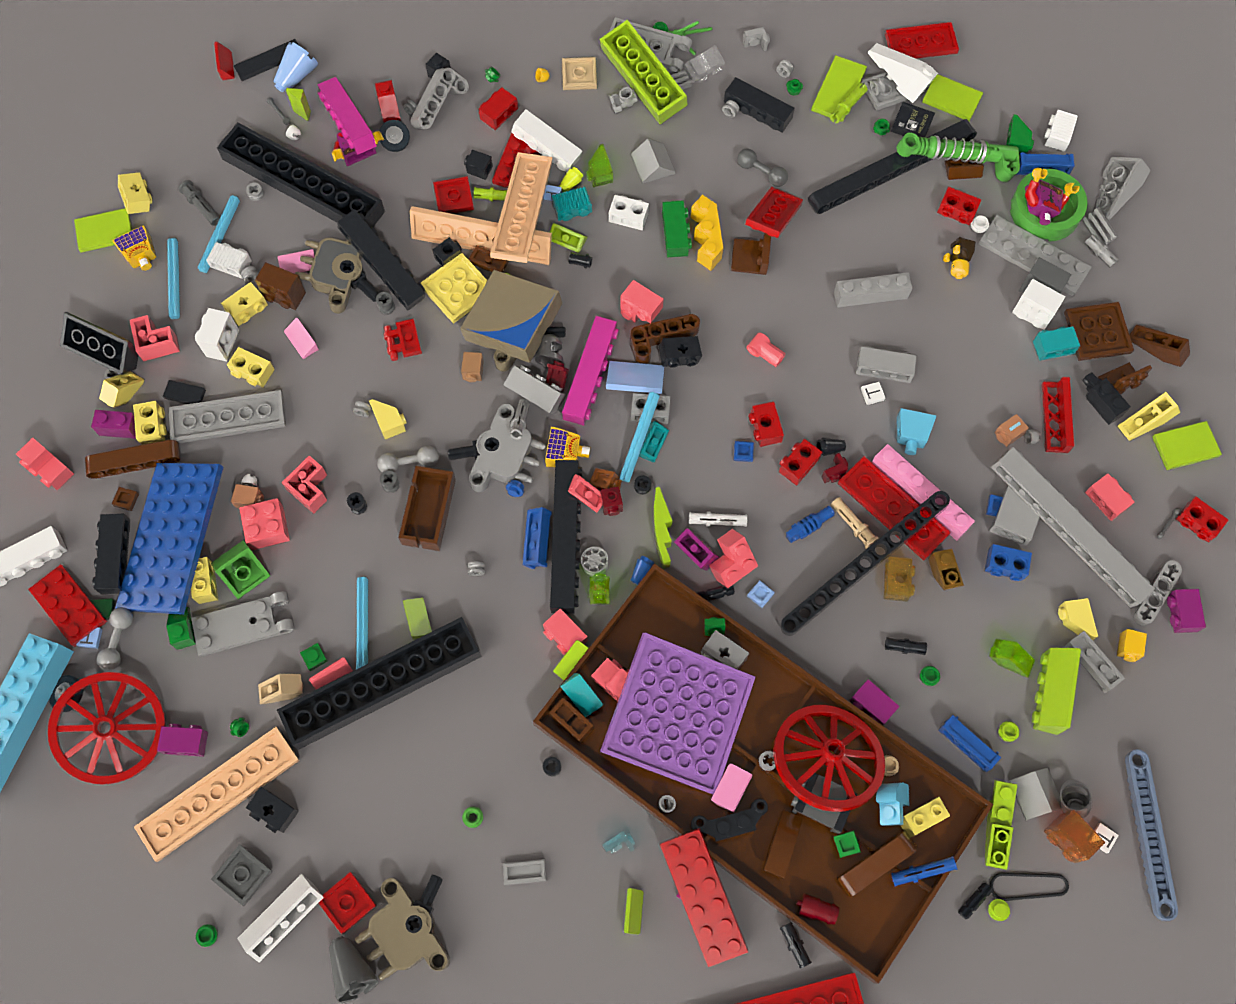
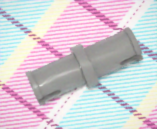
M1094 234L1085 241V244L1096 253L1095 256L1100 257L1109 267H1112L1119 260L1108 250V246L1103 245Z

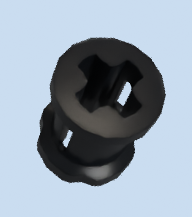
M354 492L347 497V504L351 508L352 513L360 515L367 510V504L362 494Z

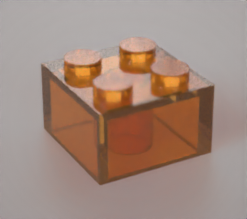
M1075 810L1060 814L1044 830L1047 834V839L1063 851L1062 854L1068 861L1074 863L1089 860L1106 843Z

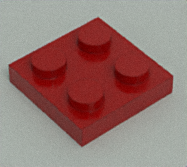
M468 176L433 182L439 212L453 214L474 210Z
M352 872L348 873L322 895L324 898L319 902L321 908L342 935L377 906Z

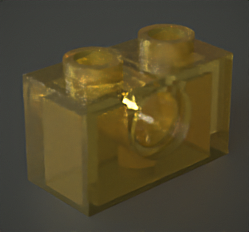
M888 557L886 560L884 578L885 600L907 602L914 595L915 585L912 584V577L915 575V566L912 565V559ZM896 576H901L904 579V583L898 582Z

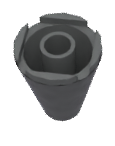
M338 937L334 939L329 947L335 997L339 1003H345L357 999V994L364 991V994L370 992L376 987L378 980L375 973L349 938Z

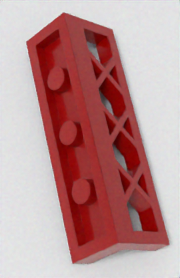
M1062 377L1059 382L1043 381L1046 452L1069 453L1074 447L1070 377ZM1048 387L1057 388V395L1055 397L1048 393ZM1051 403L1058 407L1056 414L1049 410ZM1052 420L1059 424V429L1056 432L1050 427ZM1053 437L1060 442V447H1051V439Z

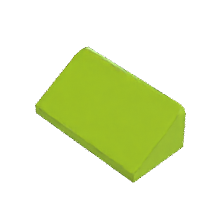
M286 88L293 111L309 121L311 110L304 90Z
M557 223L552 224L549 232L552 233V242L577 253L581 251L587 240V236Z
M424 598L403 600L413 640L432 632Z
M577 640L553 672L565 680L589 648Z
M627 889L624 932L626 934H640L644 894L642 890Z

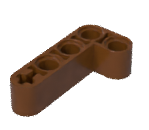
M688 314L633 327L630 332V344L635 361L641 364H648L651 360V346L659 345L663 338L696 336L700 326L699 317L694 314ZM653 332H658V333H660V334H659V335H654V334H652V333H653ZM636 336H641L642 338H641V339H636V338H634V337H636ZM640 352H645V353H647V354H646V355H640L639 353H640Z
M903 829L890 838L886 844L839 876L837 881L847 895L852 897L917 851L918 847L906 830Z

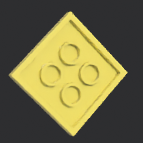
M461 253L423 280L421 285L424 287L425 293L454 324L471 311L488 280Z

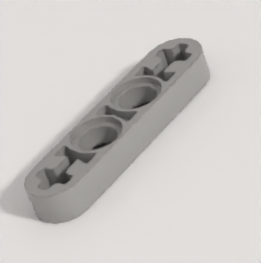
M1170 560L1159 570L1151 584L1155 589L1139 604L1134 613V620L1138 625H1149L1156 618L1182 573V567L1178 562ZM1169 567H1173L1174 573L1167 577L1166 575L1170 571ZM1158 581H1164L1167 585V589H1160L1158 587ZM1149 596L1157 598V606L1150 604ZM1147 609L1150 610L1146 615L1147 619L1143 620L1142 613H1144Z

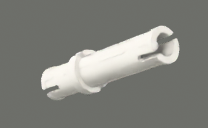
M711 511L706 513L689 512V524H704L706 527H710V525L747 527V515L711 513Z

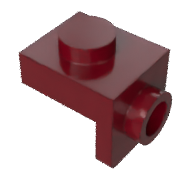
M556 361L553 364L547 363L549 370L545 382L549 385L554 383L564 391L569 369L564 368L563 363Z
M837 453L833 459L836 466L824 470L822 474L824 483L830 481L834 483L846 474L848 462L840 453Z
M619 487L602 489L600 493L604 515L616 516L623 512V502Z

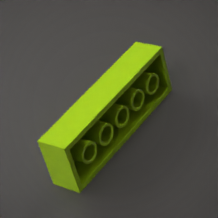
M628 20L599 39L603 52L630 87L634 89L636 95L659 124H662L688 105L687 95Z

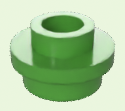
M478 807L467 808L462 816L464 824L470 828H476L481 825L483 821L482 811ZM471 814L477 815L475 821H470L469 817Z

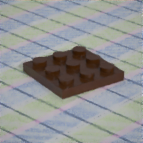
M1119 302L1070 308L1064 311L1068 327H1074L1080 343V347L1076 351L1078 361L1132 354L1134 351Z

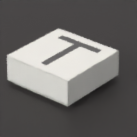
M879 382L861 387V392L867 405L885 400V395Z
M1099 823L1088 841L1103 852L1109 853L1119 835Z

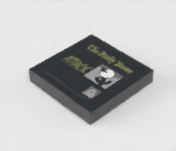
M902 102L891 132L902 136L907 133H914L918 137H926L935 112Z

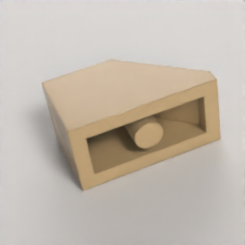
M278 674L258 684L260 704L290 700L303 694L301 674Z

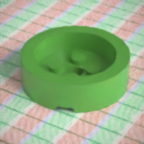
M1046 169L1047 176L1040 180L1062 189L1063 194L1065 193L1064 187L1067 183H1074L1072 188L1079 186V191L1069 195L1070 199L1060 214L1051 219L1050 224L1041 225L1039 217L1029 213L1025 198V186L1029 185L1030 181L1034 179L1031 172L1021 180L1011 199L1010 213L1016 226L1041 239L1057 241L1066 238L1074 232L1086 213L1087 196L1083 187L1074 177L1063 171Z

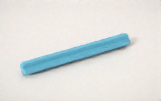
M231 195L198 265L200 272L207 273L210 268L206 259L215 243H221L240 202L237 196Z
M169 238L167 240L168 312L171 319H179L178 241L176 238Z
M650 392L647 397L619 476L621 481L630 482L660 397L657 393Z
M367 577L357 578L356 669L368 664Z

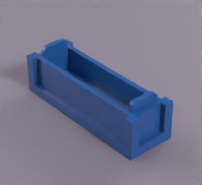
M1023 152L1020 153V170L1017 175H1028L1035 168L1055 169L1070 175L1075 166L1074 156L1068 153L1066 155L1025 154Z
M543 507L527 510L522 565L530 569L548 566L546 560L552 511Z
M952 715L938 731L985 772L991 770L1001 759L998 755L999 752H994L957 720L958 716Z

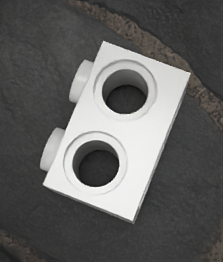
M614 195L609 210V222L643 231L648 216L649 203L630 199L626 196Z

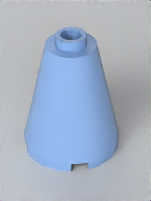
M289 42L273 81L275 88L281 92L286 91V88H293L317 67L318 62L314 57L311 60L308 56L309 53L305 49Z

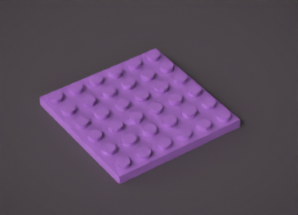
M642 633L600 752L714 795L721 781L755 677L650 634Z

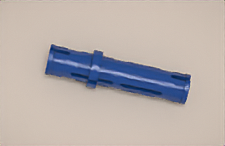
M951 856L950 858L916 867L911 865L909 869L891 873L894 885L897 886L912 881L917 883L920 879L958 869L954 857ZM944 865V867L937 868V869L930 870V871H926V870H928V869H931V868H935V867H939V866ZM922 871V873L915 874V875L908 876V877H904V876H906V875L914 874V873H917V872Z

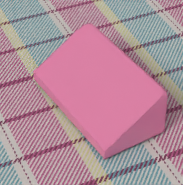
M309 249L277 256L279 266L294 274L295 272L310 271L312 265L300 261V257L308 256L314 258V250Z
M298 318L293 320L284 330V333L302 359L319 350Z
M730 763L711 800L716 805L734 812L753 775Z

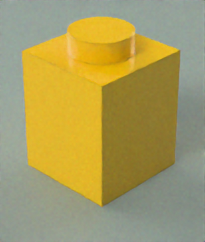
M1130 629L1124 630L1120 633L1117 656L1123 657L1128 662H1136L1144 657L1147 634Z

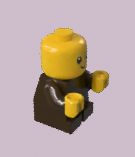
M959 237L951 244L952 254L947 253L943 256L944 262H952L950 272L956 279L968 276L969 261L975 251V241Z

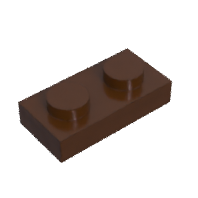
M476 245L468 260L473 265L493 272L496 270L503 273L509 260L491 258V251Z

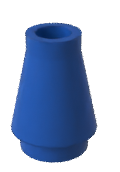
M645 556L637 559L630 581L638 585L655 562Z

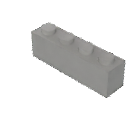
M909 272L837 281L834 295L837 308L908 299L912 290Z

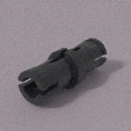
M886 637L885 650L899 651L903 654L915 653L926 655L927 643L910 641L908 638L903 640Z
M790 922L780 927L789 945L787 948L789 951H792L799 968L801 969L811 964L812 962L803 947L804 942L800 940L793 923Z

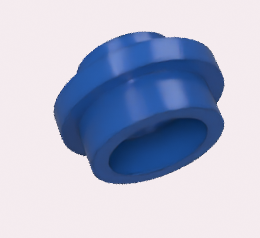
M511 480V482L507 483L506 490L512 497H521L524 494V485L517 480Z

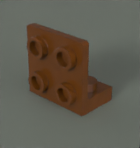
M764 233V237L760 241L735 238L731 271L766 275L769 265L771 236Z
M1129 362L1097 378L1102 380L1107 378L1120 394H1123L1128 388L1135 389L1142 384L1141 381L1149 376L1148 373L1152 367L1149 365L1135 371Z

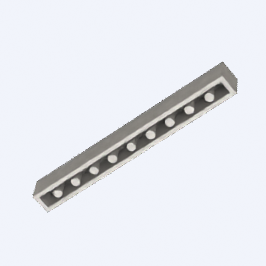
M1012 447L991 466L1130 608L1141 604L1155 589L1149 580L1143 577L1136 570L1135 566L1128 562L1121 552L1114 548L1107 541V538L1100 534L1093 527V524L1086 520L1079 513L1078 509L1072 506L1065 499L1064 495L1058 492L1051 485L1050 481L1044 478L1037 471L1036 467L1023 457L1020 451Z

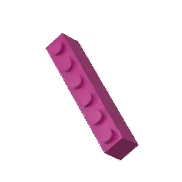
M337 77L317 84L319 99L323 102L327 112L329 111L332 120L335 121L338 130L341 131L350 149L354 148L358 155L377 147L371 130Z
M595 316L562 411L563 420L584 426L586 420L590 419L592 409H590L591 404H595L598 393H595L596 389L601 387L603 377H601L602 372H606L608 367L607 357L608 355L611 356L614 345H612L614 339L617 340L619 334L617 321Z

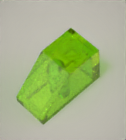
M604 144L599 145L588 162L586 176L587 180L591 181L593 187L613 183V171Z
M605 574L590 576V604H610V576Z
M995 639L994 645L990 650L989 657L999 666L1029 678L1035 659L1017 642Z

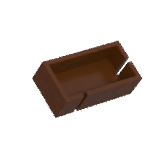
M415 466L412 479L413 485L410 487L398 537L402 545L419 548L421 544L423 549L440 551L456 482L454 472Z

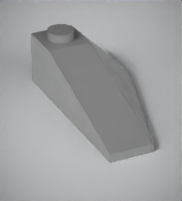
M1111 157L1102 176L1104 178L1103 185H1100L1099 189L1101 191L1100 198L1097 199L1095 209L1100 208L1107 220H1110L1144 184L1151 170L1142 158Z

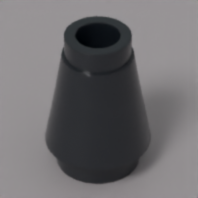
M822 438L817 440L816 448L822 451L823 456L845 451L846 443L845 440Z

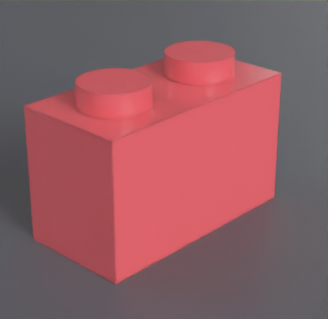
M1109 473L1085 492L1110 521L1114 520L1135 503L1131 495L1124 491L1118 481L1111 477Z
M561 609L543 624L544 635L550 641L554 639L558 644L556 647L564 655L577 640L583 644L588 641L587 635Z

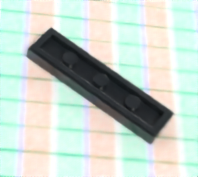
M296 39L289 41L291 44L295 43L298 45ZM289 42L234 65L241 81L279 66Z

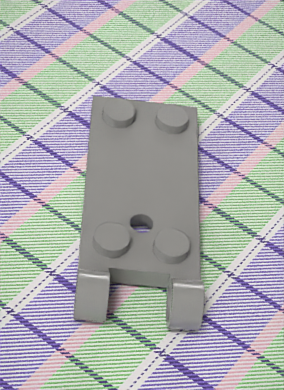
M615 17L610 31L626 20ZM630 22L664 67L669 68L674 73L682 71L684 62L678 58H671L675 46L682 51L690 50L692 40L689 37ZM655 46L660 47L658 50L654 49Z
M276 592L269 597L191 618L198 655L202 657L293 632V620L285 619L276 623L273 607L289 603L287 592ZM252 618H257V622L255 624L250 623V620Z

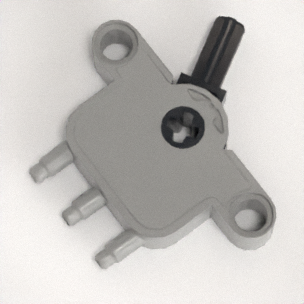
M503 404L498 408L490 426L491 430L485 431L477 440L472 441V446L448 450L449 460L475 457L476 461L469 475L471 488L475 492L486 490L491 478L504 483H509L511 480L532 483L533 478L522 473L525 463L537 467L540 465V461L529 457L532 447L543 450L547 448L546 444L532 439L527 429L523 430L520 439L515 440L511 438V421L515 417L514 408L509 404ZM506 413L511 414L509 417H503ZM476 479H483L479 484L474 483Z

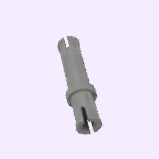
M526 399L518 401L515 417L511 421L512 429L510 436L515 440L522 437V432L526 427L525 420L530 405Z

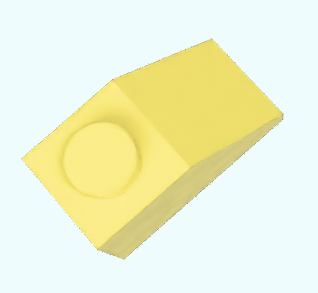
M131 371L124 375L120 374L105 379L99 399L113 408L126 404L143 385L144 379Z
M373 399L369 400L385 439L406 432L404 425L407 422L403 413L399 414L397 408Z
M1088 598L1065 601L1059 606L1058 615L1065 627L1077 635L1085 631L1092 640L1098 637Z

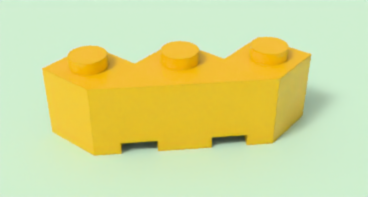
M702 194L692 205L691 219L699 223L694 231V240L702 245L698 250L697 262L712 271L722 259L723 242L717 204Z

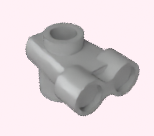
M630 87L622 88L617 95L616 93L609 95L615 114L621 112L623 108L631 107L634 103L638 102L634 89L632 90Z

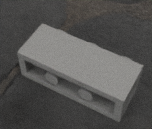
M861 346L855 374L911 383L915 373L917 355H911L908 352H893L890 349L881 350L871 346Z
M523 365L520 367L513 366L503 385L549 413L555 414L566 395L561 392L562 388L554 383L552 385L545 382L547 379L538 374L536 376L530 374L531 370Z

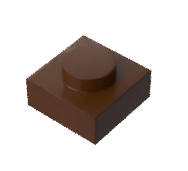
M119 487L112 505L132 511L139 493Z

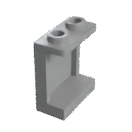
M1008 485L1003 492L1002 502L989 531L1026 546L1032 540L1040 516Z

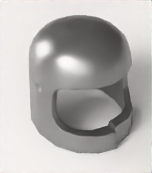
M552 334L543 335L542 342L535 353V361L547 366V363L553 364L554 361L562 363L563 357L557 354L563 348L561 339Z
M1070 779L1062 785L1060 790V806L1063 813L1067 817L1077 820L1085 818L1090 813L1092 794L1084 783ZM1070 786L1082 787L1087 792L1086 795L1080 791H1069L1062 796L1063 791Z

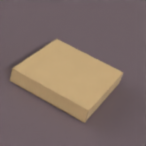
M596 57L562 58L563 90L597 89Z

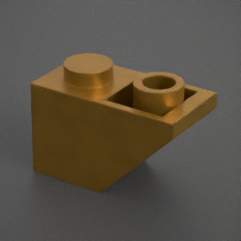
M953 549L933 552L928 561L933 577L943 590L964 586Z

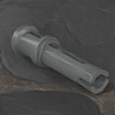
M183 181L178 187L179 192L187 197V201L190 204H194L212 226H216L220 217L202 198V193L194 188L192 181Z

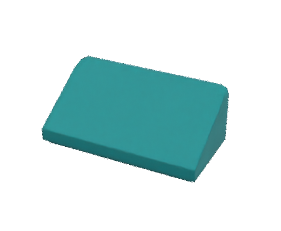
M652 421L639 457L655 462L669 430L658 422Z
M574 673L560 686L584 717H587L604 705L578 673Z

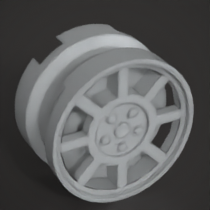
M596 546L587 548L581 556L582 569L591 577L603 575L608 569V555L605 550Z

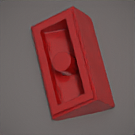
M215 42L216 64L221 79H234L231 50L219 42Z

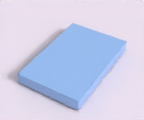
M609 361L606 389L662 394L664 367L653 364Z

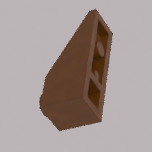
M1136 325L1129 334L1132 343L1165 363L1181 367L1190 355L1189 339Z

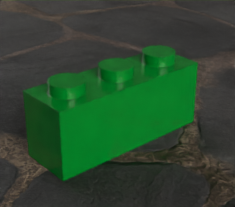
M684 200L662 202L667 258L688 256L689 249H692L691 238H688L690 224L686 223L688 208L684 207Z

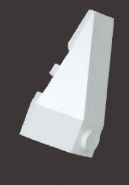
M878 43L868 52L879 68L886 70L888 79L894 80L898 85L896 89L912 103L928 88L938 74L933 67L925 62Z

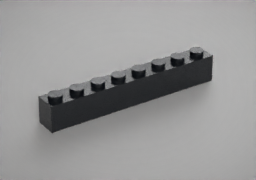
M555 460L551 613H556L561 609L564 613L575 614V607L579 606V596H575V588H579V577H576V570L580 569V558H576V551H580V539H577V533H581V521H577V514H581V503H578V499L568 492L574 475L577 474L582 477V467H579L578 460Z

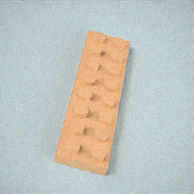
M517 153L490 252L491 258L527 263L552 166V157Z
M413 206L410 209L412 239L441 244L450 237L453 242L457 241L463 249L474 250L477 245L491 251L498 226L497 222ZM535 230L528 261L545 265L550 264L552 233Z
M275 727L134 826L154 861L158 862L300 760L278 727Z

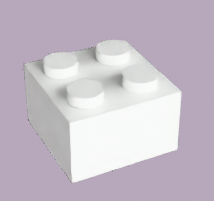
M1032 279L1012 313L1018 318L1032 323L1035 327L1045 330L1066 296Z
M208 308L206 314L202 317L200 330L196 332L195 341L206 357L227 362L239 328L230 313Z

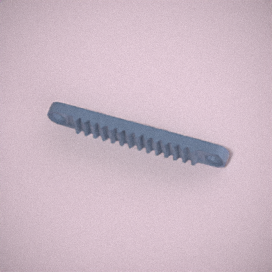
M1136 749L1126 755L1125 763L1128 774L1127 782L1130 785L1129 791H1131L1130 799L1133 801V815L1136 817V831L1139 834L1138 841L1141 844L1139 848L1142 851L1141 858L1144 860V875L1147 877L1146 884L1149 887L1147 891L1150 894L1153 913L1157 919L1171 921L1178 915V906L1150 760L1146 752ZM1133 755L1141 757L1142 764L1140 766L1133 763ZM1162 904H1167L1170 907V915L1164 916L1161 913L1160 907Z

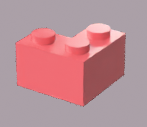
M633 280L621 295L620 313L627 320L636 322L639 318L651 324L662 310L664 299Z
M148 315L130 320L135 349L143 361L180 352L177 336L170 326L156 329L155 324Z
M34 438L16 453L21 459L19 463L35 477L39 474L42 477L40 481L48 488L53 486L58 490L74 475L72 471Z
M308 456L282 481L286 490L313 514L327 501L323 492L316 487L327 474L324 468L311 456Z
M731 529L717 539L724 555L710 564L709 567L715 579L726 588H729L757 568L758 564L745 537L734 529Z
M607 658L591 677L618 702L629 669L625 671L615 659L611 661Z

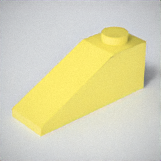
M1165 392L1117 427L1131 441L1165 424L1178 415L1180 410L1178 405Z

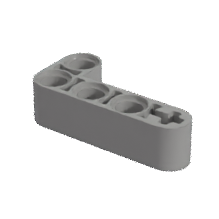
M451 68L437 69L411 117V125L415 129L430 128L448 92L451 94L466 93L469 88L467 80Z

